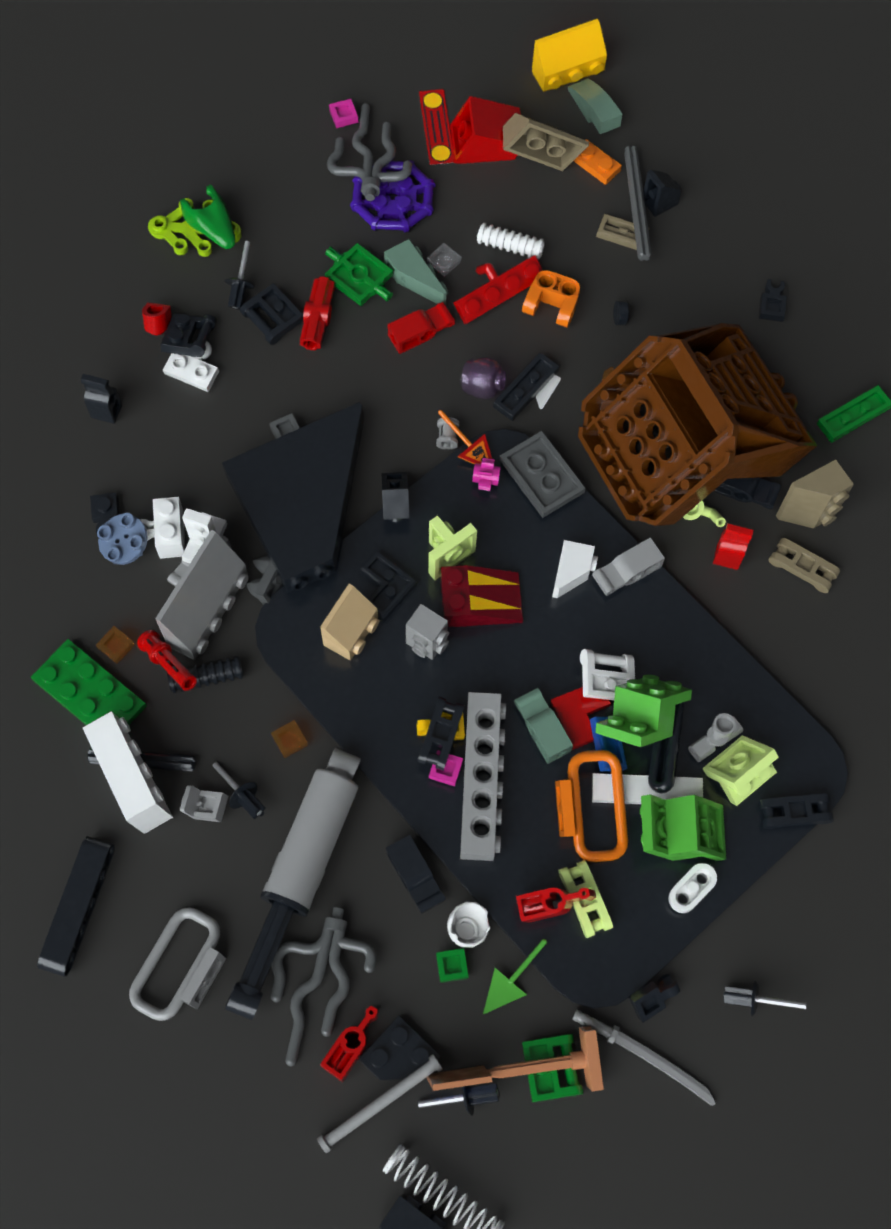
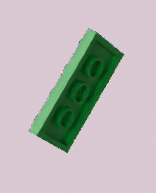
M69 639L31 676V679L85 725L92 723L111 711L118 718L123 717L128 725H130L147 707L144 701Z

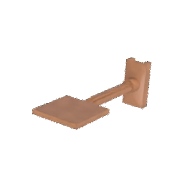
M591 1026L579 1027L581 1051L570 1052L569 1055L498 1065L491 1069L477 1066L432 1073L427 1077L433 1091L489 1083L492 1082V1078H507L572 1068V1070L584 1069L586 1086L591 1091L604 1090L597 1034L595 1029H591Z

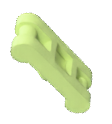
M583 860L578 862L577 866L568 869L565 867L560 869V878L570 894L578 892L581 888L595 890L596 898L594 900L584 899L573 902V907L585 937H592L596 931L601 929L604 931L612 929L611 918L587 862ZM582 877L584 883L575 886L573 879ZM596 911L599 918L590 921L588 913Z

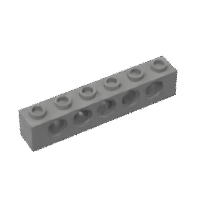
M468 692L460 859L494 861L495 853H500L501 836H495L496 825L501 826L502 809H496L497 798L502 799L503 782H498V772H503L504 755H499V745H504L505 729H500V719H505L506 703H501V694ZM489 719L493 725L489 728H484L480 726L479 721ZM480 745H488L491 747L492 752L482 754L477 748ZM480 771H486L491 775V778L487 781H481L477 778L476 774ZM484 797L488 799L490 805L486 808H480L475 804V800ZM483 824L489 829V832L481 836L474 832V827Z

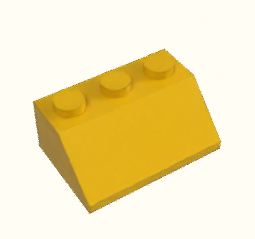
M595 19L535 40L532 73L543 92L557 89L571 82H577L582 78L599 74L605 70L607 52L599 20Z

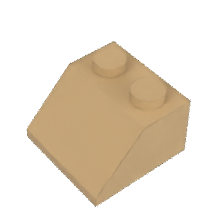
M348 584L320 627L323 645L350 661L355 654L359 655L366 643L364 639L369 632L372 634L376 630L380 621L377 608L351 584Z

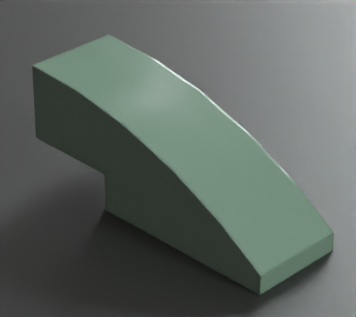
M585 79L568 86L569 93L587 122H593L599 134L621 126L623 114L610 96L594 81Z

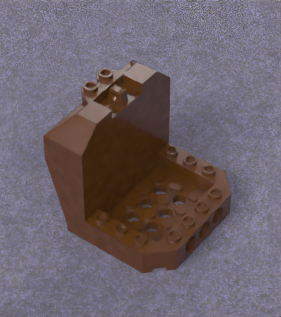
M719 323L658 336H648L582 401L581 411L585 412L583 426H579L578 438L625 518L632 521L646 522L655 526L675 524L727 479L782 476L817 447V444L795 412L798 405L796 396L793 393L782 392L785 385L783 376L780 373H770L738 324ZM643 403L646 406V414L644 417H642L640 414L641 405ZM625 420L629 422V430L627 432L623 430ZM655 424L659 428V434L656 438L652 433ZM638 440L641 442L642 449L639 454L636 452L635 449L636 442ZM668 445L672 449V455L669 459L665 455ZM650 461H652L654 464V472L652 475L648 472V466Z

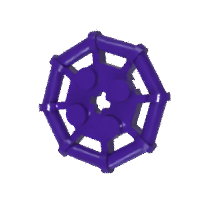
M391 161L382 168L381 172H386V170L401 171L404 162ZM411 161L412 171L410 175L420 183L419 185H414L410 177L403 181L381 182L380 193L373 201L362 200V179L354 176L352 180L354 183L353 198L350 207L352 211L357 212L371 226L372 230H401L405 233L409 232V229L423 218L432 215L434 211L432 207L433 189L436 185L433 179H429L415 166L414 161ZM424 193L423 203L416 202L417 195ZM396 194L398 196L395 197V200H391L388 195ZM371 208L373 210L374 208L377 211V216H374L367 209ZM410 210H411V212H412V211H416L414 214H412V215H411L410 217H408L407 219L405 218V217H406V213L409 212Z

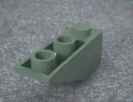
M409 239L384 252V264L393 270L392 277L396 283L436 304L444 302L446 306L448 290L442 281H438L433 267L425 263L420 249L417 246L414 247Z

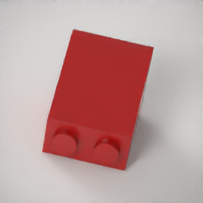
M470 96L450 124L454 163L515 160L518 156L517 154L503 150V125L515 113L521 115L520 108Z

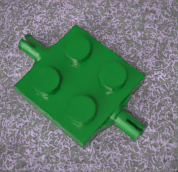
M357 243L343 254H340L333 247H329L326 250L325 255L335 262L325 273V277L335 282V287L358 305L362 306L375 294L381 296L386 302L392 298L393 293L387 290L384 284L393 276V270Z

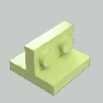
M438 515L429 521V543L434 549L429 552L428 573L434 580L441 577V567L456 566L476 552L477 530L471 523L455 534L452 526L447 521L443 522Z
M742 735L703 767V770L707 777L720 783L729 801L738 806L777 773L772 763L779 757L775 749Z

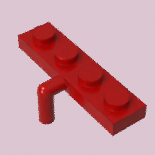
M535 255L499 276L491 263L480 265L476 268V273L478 275L486 274L490 281L456 300L453 304L463 323L467 324L531 286L536 275L543 271Z

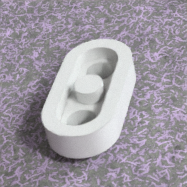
M704 863L693 866L670 891L668 897L670 906L679 913L690 912L715 886L717 882L715 870L710 865ZM698 875L704 876L706 883L700 884L696 877ZM678 895L686 896L687 903H680Z

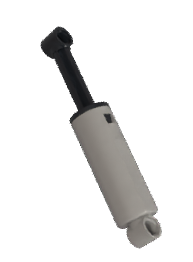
M335 748L326 769L315 770L283 848L277 855L271 869V875L260 895L261 899L272 906L240 982H236L225 1010L249 1020L253 1019L263 995L261 992L262 986L292 914L307 916L313 898L323 879L325 868L357 793L358 785L352 781V778L361 758Z

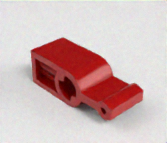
M441 302L431 309L414 311L387 324L388 337L398 353L402 354L429 341L435 336L436 332L453 326L455 320L444 302Z
M727 523L726 529L723 530L717 543L713 564L738 570L754 530Z
M548 888L518 895L516 900L521 922L530 923L564 915L571 910L573 902L584 899L592 901L596 898L595 890L581 888L578 892L571 894L563 889ZM560 894L562 902H559L558 908L555 909L552 901H555L557 899L556 895Z
M370 1006L366 1009V1016L358 1027H348L340 1034L320 1064L323 1069L341 1082H344L367 1046L364 1032L371 1022L376 1021L378 1018V1010L375 1007ZM351 1034L359 1035L360 1045L355 1049L348 1048L347 1037Z

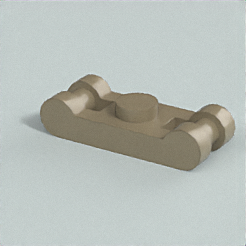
M781 538L777 544L778 549L771 554L769 562L773 566L783 568L814 585L818 591L828 593L832 587L831 581L837 578L840 569L786 538ZM787 554H792L794 558L793 560H791L785 556ZM817 569L823 572L822 577L815 573Z

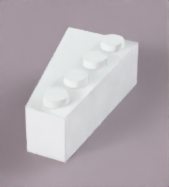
M111 711L83 727L126 821L145 834L172 819L173 816L164 801V797L152 779L151 770L140 756L142 752L134 739L131 740L128 734L131 730L123 717L118 718Z

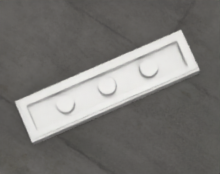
M593 773V803H614L611 774ZM622 775L625 804H641V796L649 794L665 800L694 794L703 797V778L675 777L673 788L667 793L661 794L656 793L650 788L648 776Z

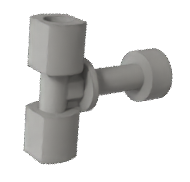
M726 713L719 714L707 731V736L704 735L688 747L689 752L697 762H701L716 751L715 746H723L742 733L743 727L734 716Z

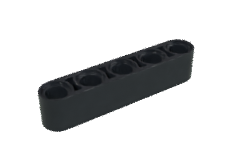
M86 836L83 840L40 953L38 969L67 977L70 973L114 854L115 845L113 843Z

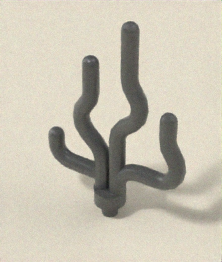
M365 103L361 106L360 127L352 139L355 150L364 156L363 168L355 166L340 167L336 165L344 152L345 141L342 137L336 139L335 149L328 158L327 167L336 176H357L361 178L362 194L366 200L373 201L380 193L381 182L405 180L411 174L412 163L409 160L404 161L403 169L398 172H381L382 168L389 164L396 154V147L391 141V123L384 122L382 125V144L387 152L373 165L372 151L361 142L369 129L370 106Z
M333 907L332 916L325 918L322 935L316 942L287 941L282 943L272 962L274 984L271 1000L279 1002L282 999L286 979L283 967L284 956L289 952L304 955L318 953L312 977L301 984L294 991L291 998L290 1010L294 1022L285 1061L288 1066L296 1064L305 1026V1015L302 1008L303 998L321 984L325 975L328 957L330 967L338 979L339 987L329 999L321 1029V1033L325 1037H329L332 1034L337 1009L347 997L350 989L349 976L340 961L341 950L346 949L363 953L365 955L364 970L367 973H372L375 969V949L367 942L344 937L347 921L342 920L344 909Z

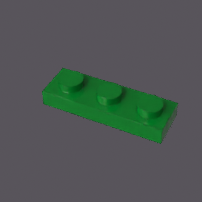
M878 385L820 418L817 426L832 443L891 409V400Z

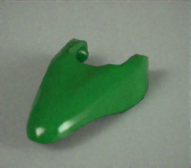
M212 185L206 186V193L211 196L213 202L203 209H192L187 200L184 198L180 199L182 215L192 228L201 232L224 249H230L235 245V233L227 206Z

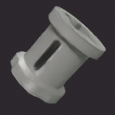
M449 417V419L459 428V421L455 418ZM443 418L438 419L439 438L436 440V446L448 450L457 448L458 440L456 439V433Z

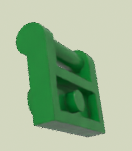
M573 1034L522 1042L524 1060L554 1057L553 1047L557 1046L561 1047L562 1056L569 1055L570 1052H573ZM572 1068L565 1069L568 1087L560 1088L557 1070L527 1074L532 1103L584 1094L582 1085H579L577 1070H572Z

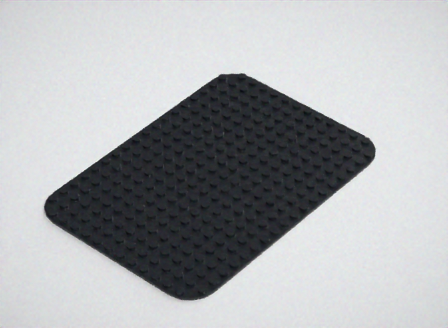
M508 429L486 431L469 441L473 444L485 434L492 459H495L494 465L500 467L498 486L491 485L490 491L478 489L479 483L472 482L475 464L458 458L468 448L466 444L462 445L408 488L409 518L400 522H391L389 519L384 520L382 508L341 540L336 571L331 573L329 577L323 580H316L299 591L287 593L284 586L277 590L270 597V602L265 603L260 610L255 625L257 648L267 665L342 750L361 758L358 768L473 898L487 910L489 916L519 950L528 957L542 939L547 940L546 945L531 963L556 991L572 1003L593 1009L617 1006L628 999V996L646 985L817 825L809 824L763 829L762 819H764L763 810H760L759 801L768 798L827 793L830 796L831 803L828 806L831 812L845 793L848 776L846 762L842 750L833 737L663 567L631 585H624L608 596L604 594L592 576L593 571H590L587 581L559 598L552 597L564 540L595 546L593 556H598L595 571L608 565L617 556L639 543L586 490L582 495L542 518L500 462V455L530 437L524 433ZM438 515L443 522L447 521L452 526L455 534L470 523L477 530L476 552L456 566L468 565L519 572L523 623L448 627L449 635L447 640L449 643L441 655L437 653L432 660L427 656L425 658L420 657L412 650L410 645L406 644V624L420 604L443 617L441 577L434 580L428 573L429 552L434 549L429 543V521ZM376 551H379L416 579L417 585L384 622L379 619L376 630L372 634L369 632L364 639L366 643L359 655L355 654L350 661L323 645L320 627L348 584L353 585L367 599L377 589L378 585L362 574L360 569ZM583 649L614 656L632 655L634 657L635 679H641L643 675H656L661 681H677L682 684V687L692 689L691 700L684 702L676 777L703 778V798L723 805L726 860L720 861L706 857L672 861L643 852L641 835L643 833L642 818L640 816L641 804H625L628 848L624 855L613 861L587 862L613 924L612 929L607 931L601 929L589 938H586L582 931L573 905L571 910L564 915L527 923L521 922L516 900L518 895L548 888L566 890L560 878L559 870L565 867L568 869L577 866L578 862L584 860L580 858L575 850L573 836L560 837L555 781L568 780V764L571 758L583 751L596 750L594 741L576 748L547 764L533 740L523 716L514 703L515 699L539 688L547 705L553 710L550 704L551 699L583 687L582 664L580 663V653ZM595 664V669L622 672V669L617 666ZM468 692L501 694V703H506L505 719H500V729H505L504 745H499V755H504L503 772H498V782H503L502 799L497 798L496 808L502 809L501 826L496 825L495 836H501L500 853H495L494 861L460 859ZM439 696L446 698V702L455 705L456 703L465 705L463 710L465 738L464 740H453L449 753L463 758L455 786L429 779L433 764L417 762L425 736H417V720H431ZM609 700L611 703L609 707L587 715L589 720L595 716H613L614 700ZM723 713L734 716L743 727V732L725 745L715 746L716 751L701 762H697L689 752L688 747L704 735L707 736V731L712 726L716 716ZM489 719L479 721L480 726L484 728H489L493 725ZM743 735L775 749L779 758L772 763L777 773L736 806L729 801L720 783L707 777L703 767ZM622 742L627 769L622 771V775L648 776L653 743L638 747ZM431 745L429 752L436 754L437 750L441 751L442 748ZM480 745L477 748L482 754L492 752L491 747L488 745ZM598 761L584 762L579 766L578 772L585 846L590 851L611 850L617 845L614 803L592 802L593 773L611 774V771H600ZM480 771L476 774L477 778L481 781H487L491 778V775L486 771ZM484 797L475 800V804L480 808H486L490 805L488 799ZM811 805L812 813H818L817 806ZM781 808L774 809L775 817L782 816ZM479 824L474 827V832L482 836L486 835L489 829L485 825ZM700 863L710 865L717 874L715 886L690 912L679 913L670 906L668 900L672 888L693 866ZM698 875L696 877L700 884L706 883L704 876ZM582 877L573 879L575 886L584 883ZM557 894V899L552 901L555 909L558 908V903L562 902L560 894ZM678 895L680 903H687L686 896ZM596 911L588 913L590 921L599 918Z

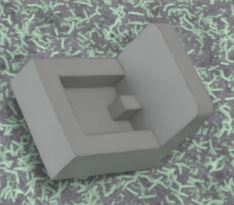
M187 785L182 797L180 811L196 820L221 822L229 796L222 792L203 791L194 786Z

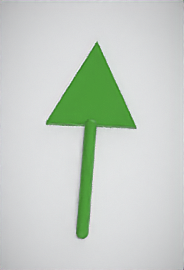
M546 939L541 940L510 979L494 968L483 1015L526 995L514 982L546 945Z

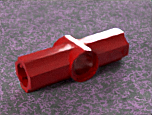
M320 276L314 279L310 299L305 303L300 345L307 350L315 351L316 349H321L325 327L329 326L331 302L335 290V282L331 281L328 277Z

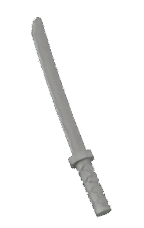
M579 1010L575 1011L572 1018L573 1021L583 1026H591V1029H595L597 1033L606 1037L607 1042L610 1044L617 1043L672 1077L709 1105H715V1101L708 1088L654 1051L620 1032V1027L614 1025L612 1028Z

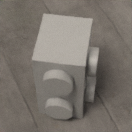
M420 604L406 624V644L410 645L412 650L420 657L425 658L427 656L432 660L437 653L441 655L449 643L447 640L449 635L448 620Z

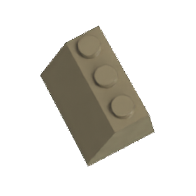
M517 113L503 125V150L563 171L589 146V142L582 138Z
M834 460L794 481L776 517L781 521L813 529L821 524L827 526L836 520V514L843 508L842 504L849 498V492L854 484L837 460Z

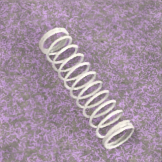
M400 1144L384 1166L383 1172L388 1174L403 1158L395 1174L394 1181H398L413 1165L404 1183V1188H408L422 1173L414 1190V1196H417L432 1180L423 1203H427L442 1187L433 1210L436 1211L453 1193L443 1213V1218L448 1217L463 1200L453 1220V1226L457 1225L473 1207L463 1229H470L483 1214L477 1229H480L487 1215V1208H484L469 1224L476 1210L477 1201H474L459 1217L466 1203L467 1193L462 1195L449 1210L458 1191V1186L453 1187L438 1204L448 1184V1179H444L428 1197L438 1177V1171L434 1172L418 1190L428 1170V1164L424 1165L408 1183L419 1161V1157L414 1158L398 1176L409 1154V1149L402 1154L405 1147ZM493 1216L482 1229H486L492 1221L493 1224L490 1229H502L505 1222L499 1220L496 1224L497 1216Z

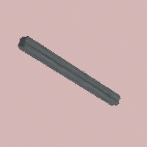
M627 146L624 155L637 255L640 261H648L651 258L652 252L638 149L636 146Z

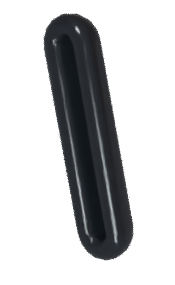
M684 702L675 705L673 736L654 742L652 745L648 784L656 793H667L673 788L675 783Z

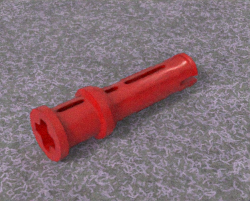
M148 630L141 634L137 641L138 648L148 653L151 662L160 664L184 691L191 690L196 685L197 679L172 654L170 645L162 642L159 634L154 630ZM175 666L178 669V672H176L172 667Z

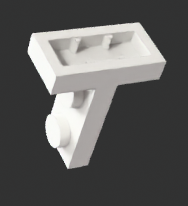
M186 508L182 518L190 540L182 555V560L191 563L211 530L216 531L222 538L227 526L226 520Z

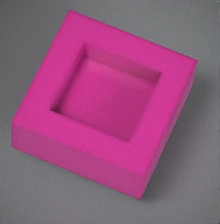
M351 99L329 104V111L336 128L358 123V115Z
M449 754L443 771L436 769V765H432L429 779L455 786L463 758Z

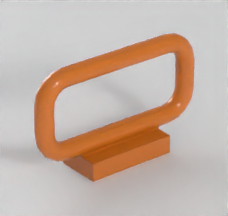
M606 750L577 753L568 764V780L555 781L560 837L573 836L577 854L587 862H606L619 859L628 848V831L620 760L615 754ZM606 761L611 767L617 831V845L611 850L590 851L585 846L578 772L579 766L584 762Z

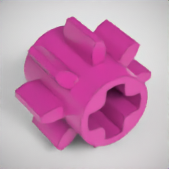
M483 458L482 464L475 463L472 482L479 483V490L490 491L491 485L498 486L500 467L494 466L495 459Z

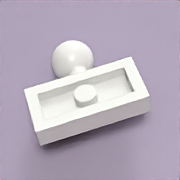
M206 341V351L202 357L171 353L163 368L164 374L209 392L219 373L218 367L202 361L207 359L212 353L210 343Z

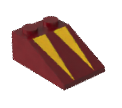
M468 565L441 567L443 618L448 620V627L523 623L519 572Z

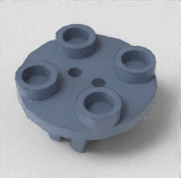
M130 513L112 517L104 525L100 526L97 531L100 552L105 559L114 564L125 565L134 562L143 555L147 545V528L140 519Z

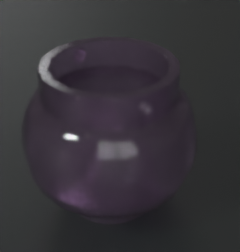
M489 357L468 360L462 372V389L468 395L471 394L478 399H492L500 390L504 389L506 372L502 370L499 362Z

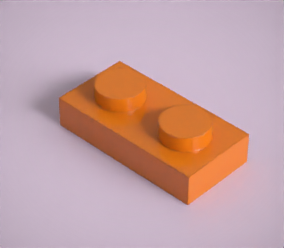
M588 141L589 146L574 162L606 185L621 171L622 165Z

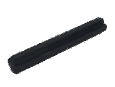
M90 748L87 755L89 763L99 764L93 749ZM142 752L140 754L143 762L149 768L194 771L196 759L193 755Z

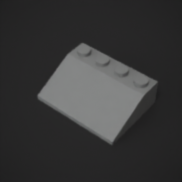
M214 530L210 531L155 618L165 642L170 645L171 649L193 660H196L199 654L202 655L209 644L208 639L212 632L218 631L222 623L223 614L226 610L229 611L232 608L239 588L243 589L249 578L245 563Z

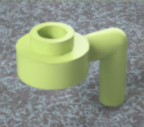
M703 501L683 516L686 520H694L702 515L710 518L718 527H723L726 523L724 517L716 509L704 506Z

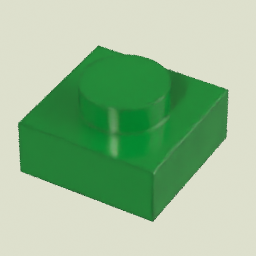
M464 948L436 953L440 983L468 979Z

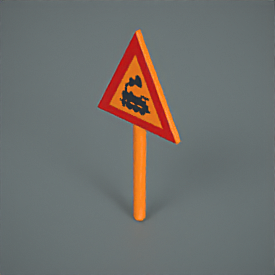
M442 410L438 411V414L468 446L458 458L472 464H482L483 458L492 459L485 434L472 444Z

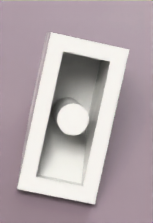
M564 540L552 597L559 598L588 580L590 571L594 572L597 565L598 556H593L595 546Z

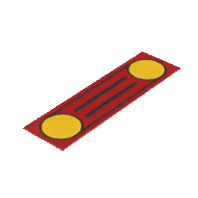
M444 89L419 91L430 165L454 163Z

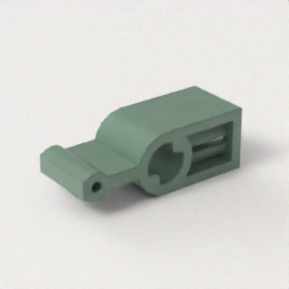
M539 688L514 700L547 764L572 751V742L554 711L547 705Z

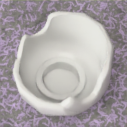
M466 901L456 906L450 913L447 921V929L451 940L462 948H473L483 943L490 930L487 910L477 902Z

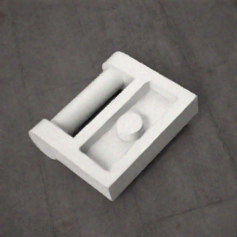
M583 649L580 653V663L582 664L583 697L614 700L615 687L627 683L629 679H635V665L632 655L614 656L599 654L589 649ZM595 664L617 666L622 669V672L595 669Z

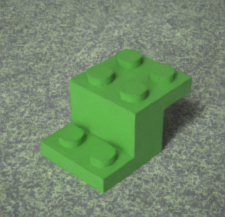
M643 675V678L638 680L629 679L627 683L615 687L613 716L597 722L596 733L638 747L672 737L675 705L691 700L692 689L682 687V684L677 681H661L656 675Z
M651 794L641 796L640 816L642 818L643 833L641 835L643 852L672 861L696 857H706L715 861L726 860L723 805L695 794L667 800Z

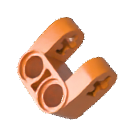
M541 271L536 275L523 303L522 312L534 316L540 302L558 307L560 311L556 324L568 328L578 303L580 285L572 278L552 271Z

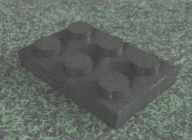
M542 431L500 455V462L542 518L585 493L586 488Z

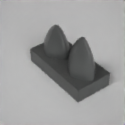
M268 556L253 560L255 567L263 573L262 578L246 583L248 591L258 598L262 605L269 603L270 597L283 587L276 568Z

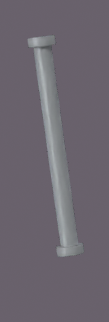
M431 1055L427 1063L327 1135H320L317 1141L324 1152L328 1153L331 1151L332 1145L433 1072L443 1070L436 1057Z

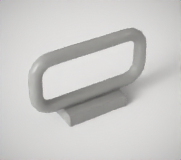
M191 907L182 908L174 913L129 990V999L136 1010L152 1019L163 1021L175 1016L184 1002L195 1009L199 1008L226 960L221 953L214 950L220 939V927L213 917ZM185 919H192L207 927L209 936L168 1007L159 1009L141 998V990L180 923Z

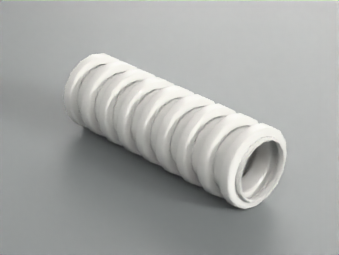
M487 223L481 224L477 236L478 244L483 242L485 246L490 244L492 248L497 246L499 250L506 249V252L512 250L514 254L519 252L521 256L528 255V258L535 255L537 260L542 255L545 243L542 238L537 240V237L530 238L527 234L522 236L520 232L515 234L513 230L508 232L506 228L501 230V227L494 228V225L487 226Z

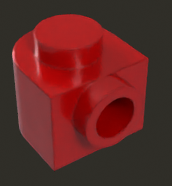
M146 303L142 309L145 331L152 335H161L167 330L172 318L170 305Z

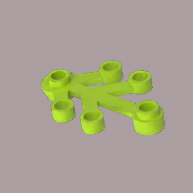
M184 198L190 203V207L194 209L192 200ZM206 200L202 207L209 206L213 200ZM180 202L179 208L169 215L155 216L149 221L148 229L150 234L157 239L165 238L177 255H185L188 252V245L186 240L178 239L173 232L182 233L195 246L200 256L207 257L212 253L211 243L207 240H202L197 235L202 234L201 232L192 228L186 221L176 223L177 220L183 217ZM231 221L236 243L241 239V229L237 223ZM202 247H208L206 250H201Z

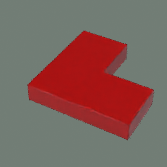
M583 687L550 700L558 720L573 744L572 750L594 741L590 720L587 715L605 709L611 704L606 699L583 697Z

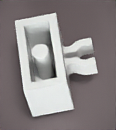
M179 497L153 499L154 521L140 519L145 527L148 528V540L155 537V547L160 559L182 557L185 551V533L182 518L183 508Z

